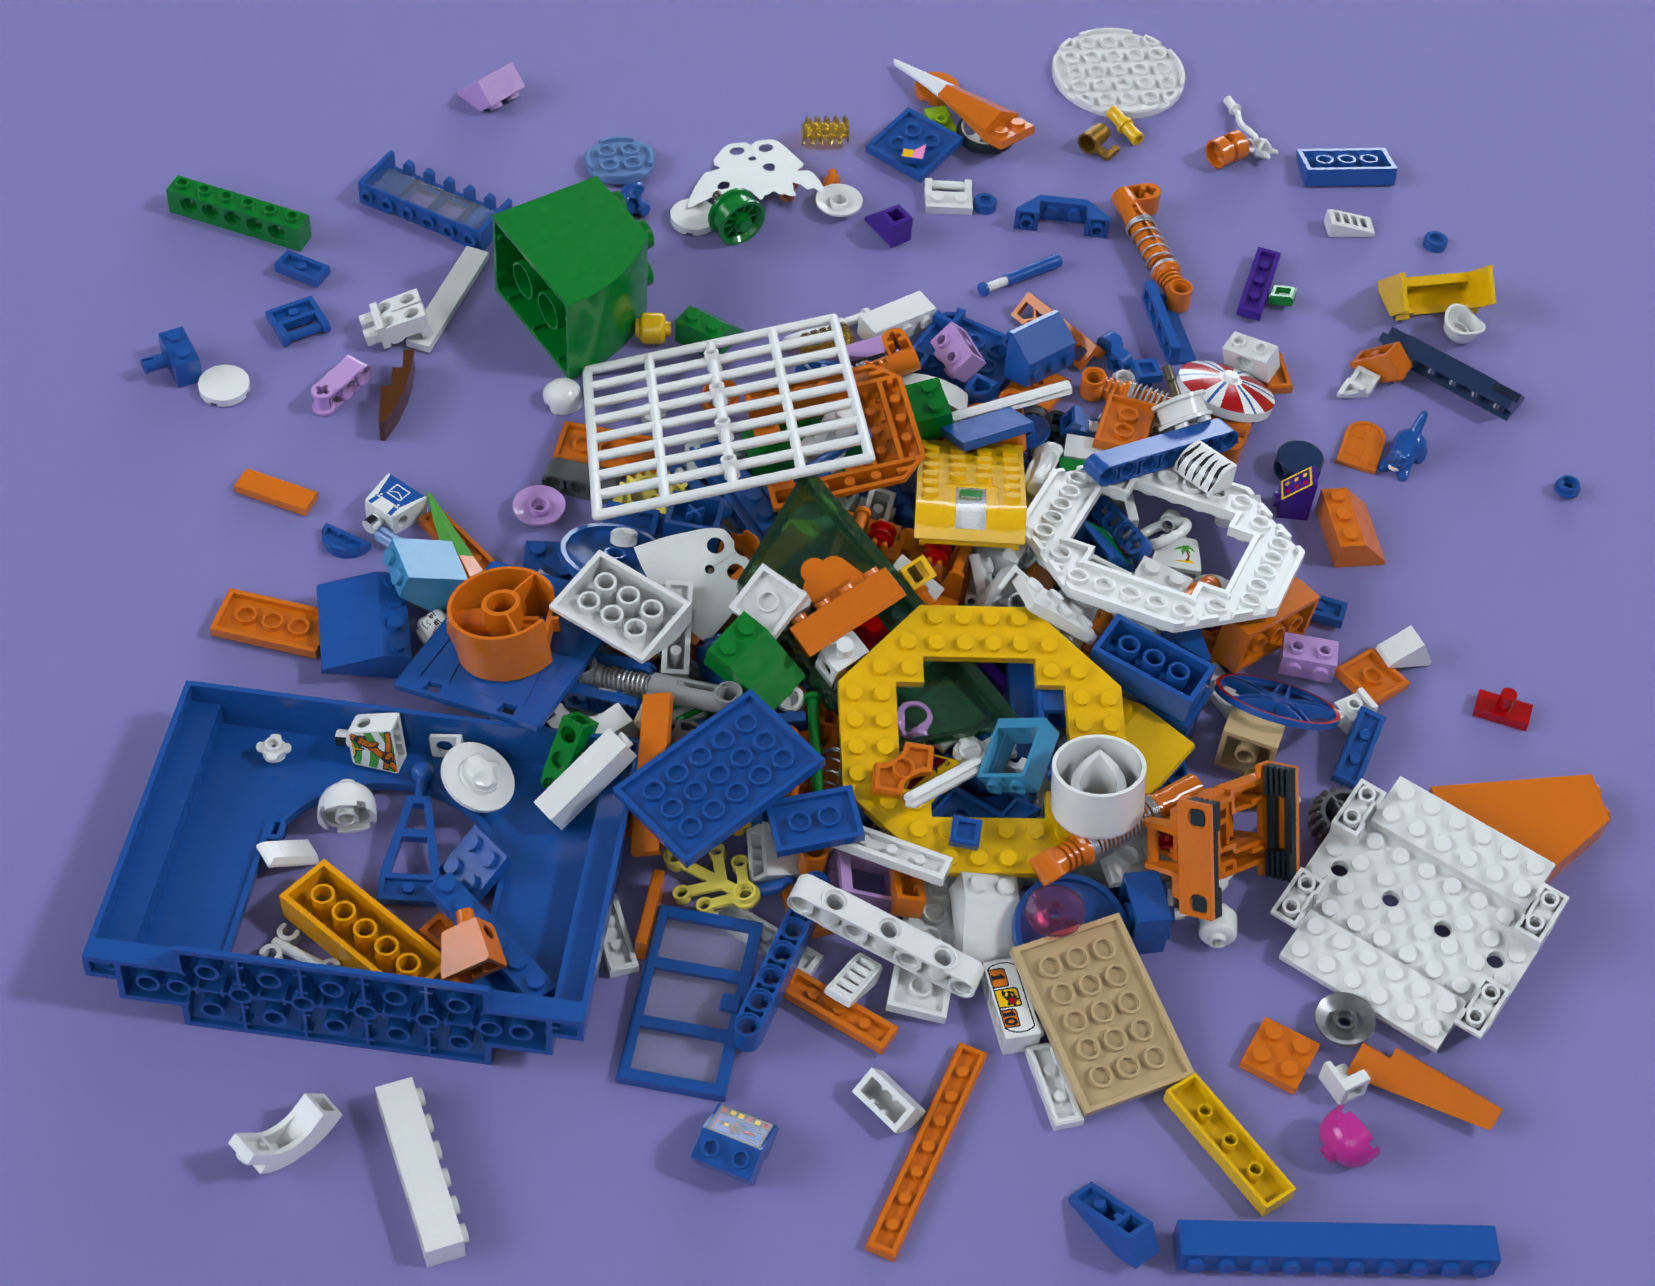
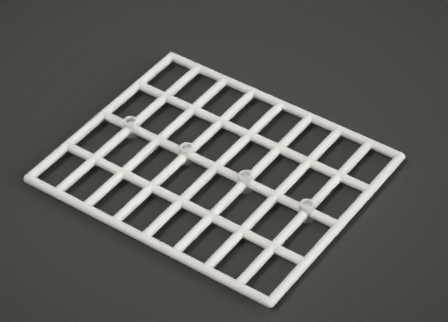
M828 314L588 365L582 369L592 518L595 521L860 466L875 461L874 449L837 314ZM830 325L831 331L779 342L778 335ZM764 338L769 340V344L723 354H719L717 349ZM834 341L836 346L785 358L782 356V351ZM704 351V358L655 368L654 362ZM772 354L773 360L722 371V364ZM835 357L839 358L840 364L786 375L785 368ZM642 364L645 365V370L593 381V375ZM707 368L708 373H710L658 385L656 378ZM774 370L776 373L774 378L725 388L722 382ZM843 374L844 381L793 392H790L789 389L791 384ZM641 381L647 382V387L594 398V391ZM710 384V391L659 402L658 395ZM779 388V395L727 405V398ZM844 391L848 393L849 398L795 410L792 403ZM647 397L649 400L647 405L600 415L595 414V408ZM711 401L715 407L661 419L660 413ZM778 405L783 407V412L734 423H731L728 417ZM852 408L853 416L799 428L797 426L796 420ZM645 415H650L651 422L597 433L596 426ZM716 419L714 421L715 427L663 437V430ZM786 422L787 430L733 441L734 433ZM852 427L857 428L858 435L806 446L801 445L800 438ZM652 432L653 440L598 451L599 443ZM718 437L721 443L667 456L665 454V448ZM790 441L791 449L737 460L734 452ZM861 445L863 451L862 454L806 465L804 458ZM653 450L655 453V458L599 469V462ZM723 455L720 458L721 464L668 475V466ZM794 460L795 468L738 480L741 476V470ZM654 469L657 471V477L601 489L600 481ZM722 474H724V478L727 480L726 483L670 494L669 486ZM656 488L659 489V497L602 509V500Z

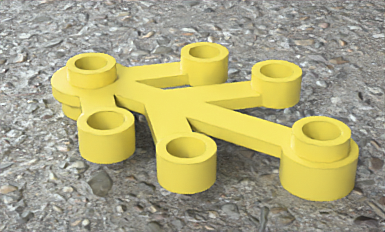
M721 843L708 852L710 860L713 862L714 872L696 863L686 868L680 861H677L678 859L668 849L664 851L663 859L669 870L673 872L684 871L704 881L688 886H676L672 894L678 905L688 904L692 897L717 891H723L727 894L715 898L701 897L696 902L697 911L713 914L715 909L731 905L746 910L753 908L759 903L761 893L759 888L749 881V862L745 855H736L731 860L733 872L737 875V884L727 878L724 861L727 853L725 846ZM721 851L720 854L714 855L715 852ZM739 863H744L742 866H737ZM681 893H686V895L679 897ZM709 905L708 908L701 909L703 906Z

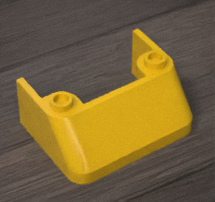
M1487 265L1469 272L1406 277L1404 272L1377 281L1378 292L1389 316L1395 317V321L1409 320L1410 315L1443 313L1452 304L1465 305L1474 314L1478 313L1480 308L1496 304L1493 265Z

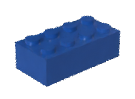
M1118 613L1093 646L1089 656L1097 666L1122 687V690L1183 723L1209 687L1216 669L1215 665Z

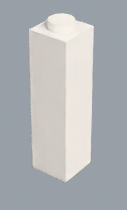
M608 728L534 803L556 826L563 830L637 757L630 749L633 743L622 732L616 735Z

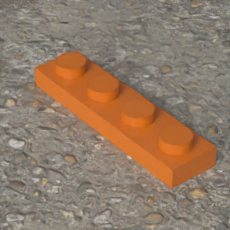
M797 968L783 998L878 1054L882 1055L898 1034V1026L858 1003H854L848 1008L824 993L827 987L826 984Z

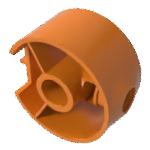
M496 567L469 577L453 591L447 604V633L456 649L459 662L466 671L485 680L513 681L531 676L553 662L550 643L553 633L561 631L559 615L549 609V605L555 599L552 584L545 576L524 567Z

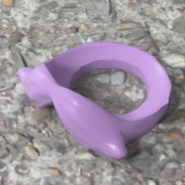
M919 701L904 702L897 710L899 735L911 741L922 737L928 738L927 730L933 721L931 710ZM909 707L922 709L926 713V720L917 727H913L910 732H906L904 730L905 710Z

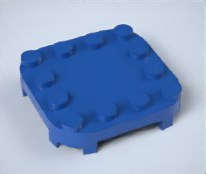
M957 307L956 312L941 313L938 310L933 314L932 323L913 345L921 365V370L913 373L939 377L956 385L968 394V404L991 401L1009 380L1003 376L1008 335L1011 329L1006 334H1003L966 318V310ZM951 321L966 330L986 362L966 383L957 378L953 380L945 373V365L935 357L933 353L935 349L930 343Z

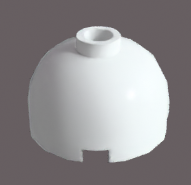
M343 779L326 788L321 795L317 807L318 824L329 830V825L337 827V833H357L370 828V822L376 823L377 821L375 797L366 786L351 779Z

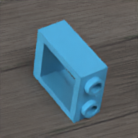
M1046 717L998 718L977 778L993 794L1039 793L1060 733ZM1033 743L1022 773H1004L1014 745Z

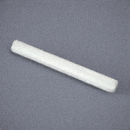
M1068 380L953 411V423L1009 406L1018 410L1072 394V386Z
M986 751L904 795L905 806L915 809L976 776Z

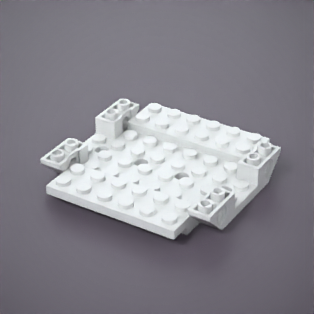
M1402 776L1398 778L1387 796V792L1361 778L1332 820L1330 831L1305 868L1300 867L1270 911L1271 915L1296 929L1281 951L1279 959L1335 993L1347 992L1363 998L1372 1007L1376 1018L1434 1053L1438 1051L1455 1025L1481 1039L1494 1023L1544 944L1570 898L1545 883L1556 864ZM1335 865H1341L1346 868L1347 874L1336 876L1332 873L1331 868ZM1386 895H1393L1398 899L1399 903L1396 906H1387L1382 898ZM1438 925L1446 926L1450 930V935L1440 937L1435 933L1434 928ZM1497 956L1502 960L1503 966L1493 968L1487 963V958Z

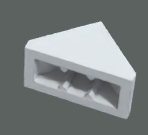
M1412 625L1378 644L1375 648L1388 668L1429 666L1432 663L1425 644Z

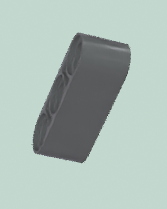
M552 458L543 475L542 485L553 487L563 495L591 501L588 464L564 458ZM616 477L600 481L601 489L619 485L622 478ZM614 498L602 500V503L607 504V500L612 501Z

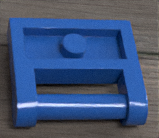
M312 296L265 311L266 319L283 347L291 345V342L318 332L326 333L331 331L328 319ZM316 320V323H313V324H310V325H308V326H305V327H302V328H299V329H296V330L287 332V330H289V329H292V328H295V327H298V326H301V325H304V324H307V323H310V322H313V321Z

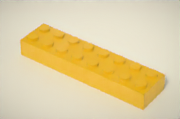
M1196 1072L1165 1091L1163 1101L1262 1217H1265L1293 1198L1296 1187Z

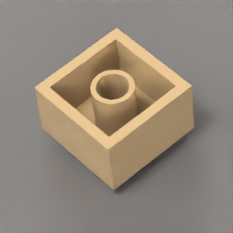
M1232 706L1213 765L1242 774L1248 770L1255 769V764L1266 760L1274 762L1286 726L1256 717Z

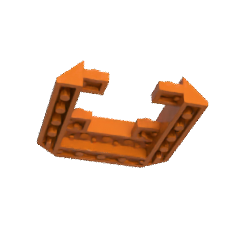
M874 364L852 368L866 423L873 434L871 442L875 453V461L869 464L845 468L844 472L794 483L793 480L767 485L774 512L905 483L926 455L902 376ZM843 374L791 384L789 389L790 392L840 382L844 381ZM777 387L744 395L746 401L779 395L780 392ZM847 391L792 403L795 410L849 397ZM778 405L748 413L750 419L781 413L783 412V407ZM823 414V415H818V416H814V417H809V418H804V419H800V420H796V421H802V420L811 419V418H815V417H819V416H824L825 414ZM786 422L752 429L754 437L780 432L779 426L786 424Z

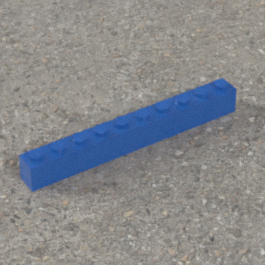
M1178 1220L1173 1232L1176 1270H1186L1189 1273L1213 1270L1224 1274L1235 1271H1250L1253 1274H1264L1272 1271L1283 1272L1287 1275H1294L1299 1272H1314L1317 1275L1346 1273L1350 1276H1358L1363 1273H1378L1380 1276L1410 1274L1413 1277H1421L1427 1274H1441L1443 1277L1473 1275L1476 1278H1485L1494 1275L1501 1262L1495 1225Z

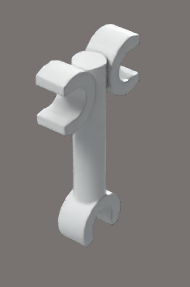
M282 923L277 928L278 937H274L270 944L264 945L259 951V956L264 957L276 955L274 958L283 959V954L296 961L341 967V963L335 958L322 960L296 947L295 945L301 939L300 930L296 929L292 935L285 936L288 931L286 923Z

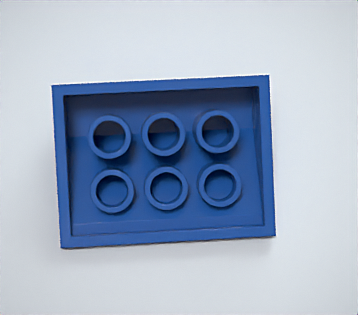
M376 571L317 585L321 673L398 678L411 662L412 655L407 600L398 596L396 588L391 582L389 572Z

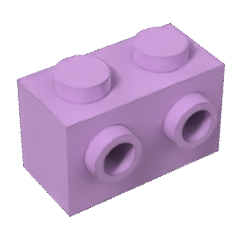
M952 321L930 341L935 349L933 352L935 357L944 363L945 373L953 380L957 378L966 383L986 364L966 330Z
M1285 632L1279 651L1277 674L1332 683L1337 668L1339 641Z

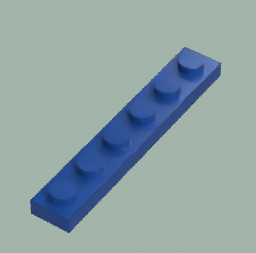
M451 872L425 886L426 894L455 925H457L456 911L462 908L474 909L475 917L493 924L507 962V967L498 970V972L517 993L553 997L555 995L557 985Z

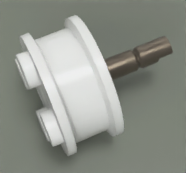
M1171 364L1162 367L1161 369L1166 382H1168L1167 386L1172 398L1151 408L1152 413H1157L1161 427L1158 428L1159 433H1166L1211 420L1213 412L1212 410H1207L1203 395L1206 394L1205 390L1201 389L1181 394Z

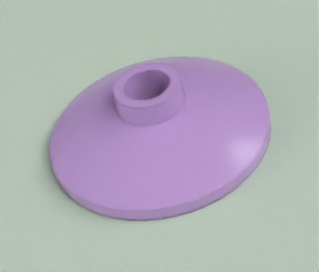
M546 485L526 487L519 491L513 499V512L515 516L523 523L532 526L550 525L558 521L566 509L564 496L555 488Z

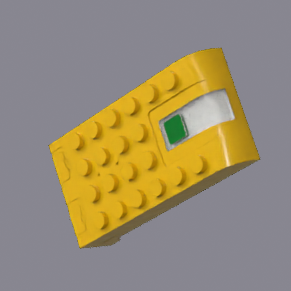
M921 439L926 457L917 467L914 538L919 539V545L930 543L1011 548L1012 551H1017L1019 545H1025L1027 504L1023 446L993 443L965 452L950 441Z

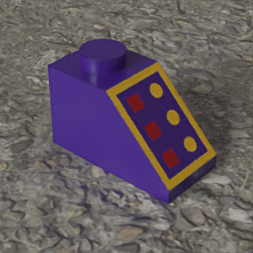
M1317 466L1306 468L1280 482L1278 492L1274 491L1272 497V507H1276L1277 518L1308 520L1318 487Z

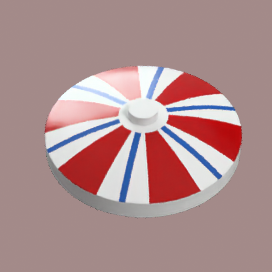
M1213 361L1188 362L1180 368L1176 379L1181 394L1204 389L1206 394L1203 395L1207 410H1212L1213 415L1224 419L1246 423L1263 421L1270 416L1275 404L1272 392L1261 381L1238 368Z

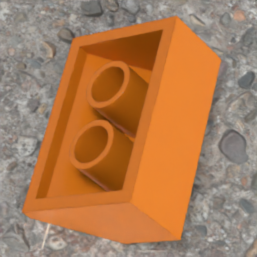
M1346 487L1321 489L1315 511L1334 568L1385 565L1386 561L1366 503Z

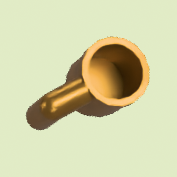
M1103 123L1092 125L1078 137V145L1083 152L1087 154L1097 153L1106 161H1109L1120 151L1117 145L1111 146L1108 150L1102 146L1110 136L1108 127Z

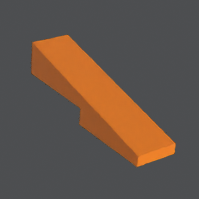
M890 868L891 915L920 919L926 904L924 881Z

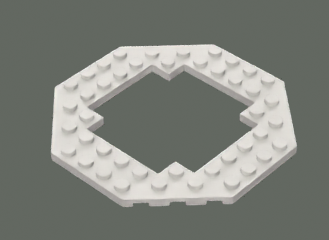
M1083 465L1077 466L1076 470L1066 472L1064 468L1053 469L1027 508L1025 541L1068 598L1077 600L1082 604L1101 608L1109 613H1118L1133 621L1142 622L1171 633L1276 616L1305 555V550L1300 545L1295 546L1291 541L1292 536L1284 526L1274 522L1272 519L1273 514L1264 503H1258L1254 499L1255 493L1250 487L1233 482L1232 487L1210 496L1173 471L1174 467L1104 487L1099 485L1083 470ZM1135 489L1145 495L1156 496L1173 504L1190 507L1197 512H1205L1217 516L1219 519L1229 520L1231 523L1228 527L1227 535L1234 537L1238 541H1246L1250 544L1225 590L1199 581L1192 595L1091 562L1095 546L1073 538L1101 494L1109 496L1114 500L1126 502Z

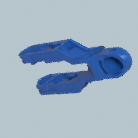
M600 651L595 655L597 663H601L606 667L613 668L612 666H615L621 670L624 669V671L638 672V674H640L639 672H644L648 676L658 672L655 665L647 661L641 664L633 658ZM575 682L561 701V704L565 707L599 714L619 703L632 720L635 719L642 700L638 697L623 694V691L611 692L597 689L594 685Z

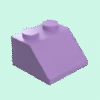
M510 62L459 90L457 93L479 111L487 108L493 111L503 105L501 102L503 99L506 98L510 101L520 95L518 91L526 86L514 64Z

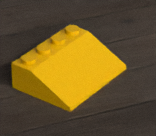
M1123 698L1126 741L1133 744L1143 754L1147 765L1145 794H1153L1159 790L1194 750L1195 744L1146 706Z

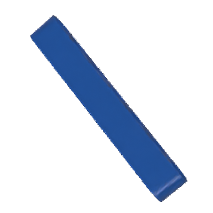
M1215 418L1093 453L1085 460L1083 470L1099 485L1103 487L1174 467L1181 453L1197 440L1202 441L1218 453L1228 451L1237 443L1239 435L1223 420Z
M821 871L807 873L829 883L827 875ZM790 907L734 1021V1044L742 1052H753L761 1045L818 924L796 913ZM744 1031H751V1032H753V1033L746 1034V1033H743V1032H744Z

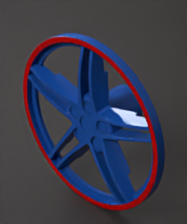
M1224 674L1219 676L1215 682L1214 689L1223 700L1244 712L1274 723L1306 730H1330L1338 726L1341 718L1339 711L1326 700L1281 681L1248 674ZM1228 686L1236 690L1235 693L1238 696L1233 697L1223 687ZM1260 686L1273 688L1275 690L1273 692H1269ZM1280 691L1286 692V695H1285V696H1284V695H1281V694H1279V692H1280ZM1292 694L1304 700L1290 699ZM1320 717L1330 719V721L1311 722L1308 718L1317 720V718Z

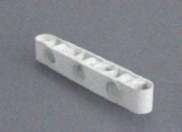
M800 875L787 898L788 906L796 913L963 998L974 996L984 974L985 968L978 960L813 875Z

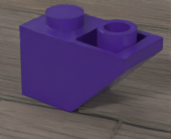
M900 204L884 208L864 217L867 224L891 248L911 240L913 218Z

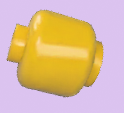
M644 312L640 318H636L635 337L639 338L642 344L662 345L665 343L666 337H671V322H666V316L663 313Z

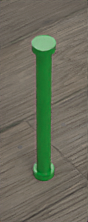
M812 691L804 695V703L807 705L809 744L821 755L819 720L821 694ZM822 769L811 776L812 792L823 790Z

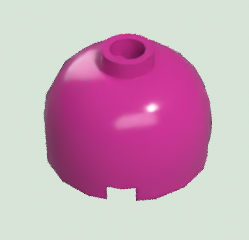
M1340 1104L1331 1110L1321 1122L1319 1138L1323 1146L1320 1148V1151L1331 1164L1336 1161L1341 1166L1347 1168L1362 1167L1380 1155V1149L1378 1146L1375 1149L1372 1148L1369 1143L1374 1139L1371 1133L1354 1113L1349 1111L1344 1114L1342 1112L1344 1105Z

